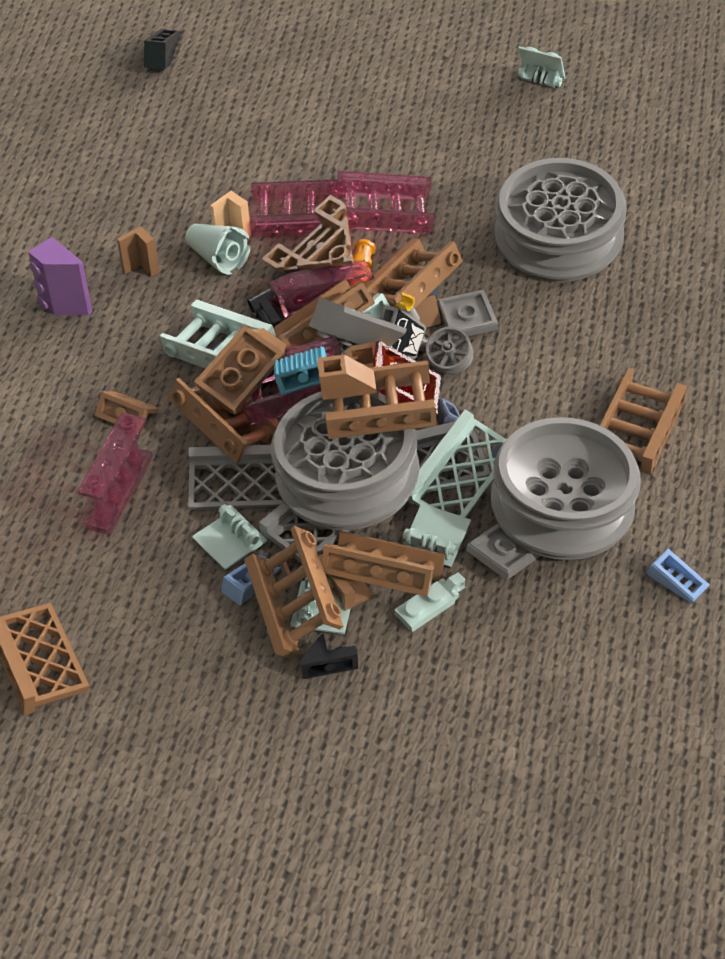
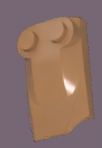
M244 324L194 383L209 399L231 414L240 413L246 409L248 399L274 369V361H279L280 358L285 356L286 344L264 328L250 329Z

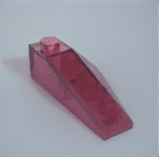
M360 260L354 261V264L326 266L292 272L267 284L275 295L283 315L287 317L303 308L343 279H346L350 287H352L359 281L365 283L374 279V275L366 261Z

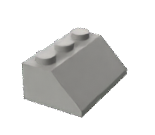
M319 297L309 325L318 330L317 335L330 340L334 335L339 337V343L347 346H352L353 342L357 344L376 342L377 350L380 352H385L407 330L404 327Z

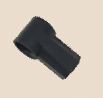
M270 288L247 298L252 313H256V319L259 318L262 322L273 327L286 319Z

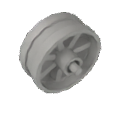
M441 328L435 331L427 342L426 353L432 367L445 375H456L463 372L470 366L473 360L474 350L468 335L459 328ZM453 336L461 338L459 341L453 344ZM448 337V341H445L443 343L440 341L441 339ZM467 342L468 351L458 350L459 347ZM436 344L442 348L440 351L432 352ZM458 355L465 356L459 363L457 362ZM444 356L440 365L433 360V358ZM448 361H453L454 363L452 366H445Z

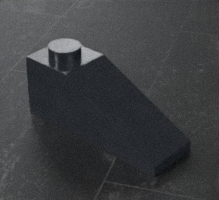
M160 29L144 40V67L151 68V71L162 72L169 67L182 31Z

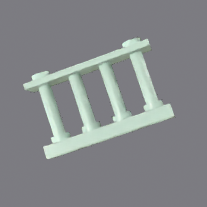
M196 299L190 305L194 320L177 337L162 333L160 339L163 344V350L168 356L206 369L244 324L250 329L264 328L274 336L275 332L270 324ZM201 326L210 328L195 344L187 342ZM219 333L229 335L214 351L205 348Z

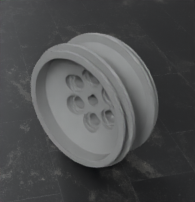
M548 158L529 163L512 173L498 192L495 203L497 217L495 223L496 244L502 255L512 266L531 277L554 282L575 281L590 277L606 268L616 258L622 248L624 240L623 225L627 211L626 200L613 177L591 163L570 158Z
M318 392L295 404L283 416L277 426L271 443V457L276 470L275 479L278 492L284 503L297 516L308 523L326 529L355 530L380 523L404 506L414 491L419 478L420 467L415 429L329 439L325 413L333 412L332 399L323 400L322 392ZM378 392L370 394L371 407L387 405L385 395ZM359 396L343 397L344 410L359 409Z
M575 418L542 419L519 428L500 447L494 462V480L490 493L491 508L505 534L524 549L553 559H584L610 549L629 530L634 519L635 501L640 490V471L629 447L606 428Z

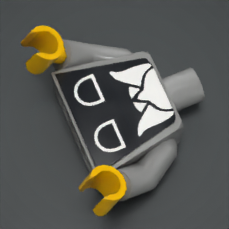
M401 293L402 298L399 303H396V307L386 305L383 307L380 319L404 327L407 330L385 352L378 351L381 357L380 366L404 364L407 358L415 359L419 351L426 353V345L429 340L424 337L426 326L420 322V317L413 307L415 298L405 293Z

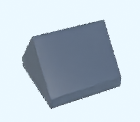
M438 397L436 399V419L439 425L457 421L460 415L456 406L443 398Z

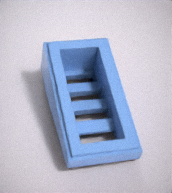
M669 549L646 572L651 578L691 604L709 587V584ZM666 565L670 568L665 570L663 567ZM674 571L679 573L676 577L671 575ZM683 577L688 579L684 585L680 583ZM693 583L698 585L693 592L688 590Z
M260 553L259 555H257V556L266 558V557H265L264 555H262L261 553ZM246 563L224 576L221 588L223 594L239 605L245 603L255 594ZM280 567L274 568V575L280 571Z

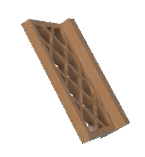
M51 603L0 617V661L24 716L35 712V707L89 690L87 679ZM48 613L50 617L47 625L34 621L36 616ZM18 622L23 624L24 627L19 633L9 629L7 624ZM29 627L42 631L38 639L25 635ZM47 634L59 637L60 640L56 646L43 641ZM21 641L34 645L30 653L18 650L17 647ZM39 648L52 652L48 660L35 656ZM57 654L69 658L66 667L53 662ZM30 662L43 666L39 675L27 670ZM48 669L62 673L57 681L44 677ZM68 675L78 678L80 684L68 686L62 682ZM40 683L53 688L50 693L40 696L36 689Z

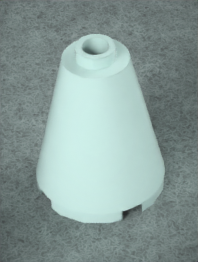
M196 223L191 225L186 232V243L217 271L224 274H232L230 271L235 267L238 270L242 268L250 253V246L247 245L249 235L239 227Z

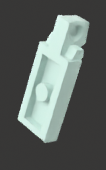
M458 572L447 580L440 579L431 585L430 594L427 597L415 595L394 609L395 616L411 632L415 631L455 604V600L459 598L458 592L465 588L466 579Z

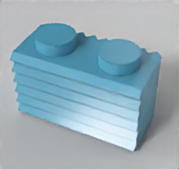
M320 346L319 349L315 347L314 350L310 349L309 352L305 350L304 353L300 352L299 355H290L289 358L285 357L284 359L280 358L279 361H274V376L281 395L320 384L317 358L327 357L324 347Z

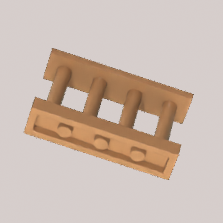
M412 238L364 285L372 297L383 293L389 305L395 306L397 302L399 303L402 298L401 293L410 295L415 298L413 305L415 309L463 260L455 241H450L440 252H428L424 250L420 239ZM425 261H429L425 266H421ZM410 275H414L410 281H406ZM396 289L399 290L395 295H391Z
M343 279L319 296L360 312L375 304L372 296L361 281L350 287L347 280ZM319 297L273 327L276 338L286 344L285 351L289 357L290 355H299L300 352L304 353L305 350L307 351L324 339V337L317 335V329L309 326Z
M428 361L370 368L374 370L376 390L385 389L387 405L371 407L370 394L359 395V409L344 410L343 398L332 399L333 412L325 413L329 439L437 426L434 399L425 400L423 384L430 383ZM412 385L414 402L398 404L396 387Z
M628 368L625 376H620L616 385L617 392L600 426L607 430L612 428L647 439V447L639 448L627 443L625 444L629 447L633 456L642 462L641 472L651 475L685 403L687 385L677 383L673 392L665 393L633 383V369ZM630 392L665 403L664 406L666 408L665 410L660 409V411H656L625 401L624 399L627 393ZM619 410L654 420L658 425L656 429L651 428L650 430L615 418Z
M180 378L175 379L168 400L235 463L240 462L247 445L260 440L265 445H271L273 435L280 421L253 396L248 399V405L245 410L233 414L234 417L223 420L216 413L223 410L222 407L215 402L206 404L199 397L204 395V393L197 386L189 388ZM244 424L252 433L240 436L233 428Z
M296 526L290 528L295 542L271 558L266 559L251 554L244 559L275 654L289 659L300 655L297 645L298 640L322 624L339 630L344 627L340 617L341 610L335 603L315 546L316 539L311 532ZM299 553L303 565L276 582L273 574L274 568ZM307 576L311 589L284 606L281 598L282 592ZM315 600L319 613L292 630L289 621L290 615Z
M340 531L338 546L329 543L324 545L321 563L326 574L427 597L430 594L432 580L439 581L442 578L446 554Z

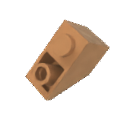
M346 355L317 358L323 400L377 393L374 370Z

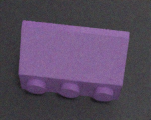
M53 237L28 251L30 258L29 267L34 275L33 284L38 293L37 301L42 309H48L54 315H89L92 313L83 262Z

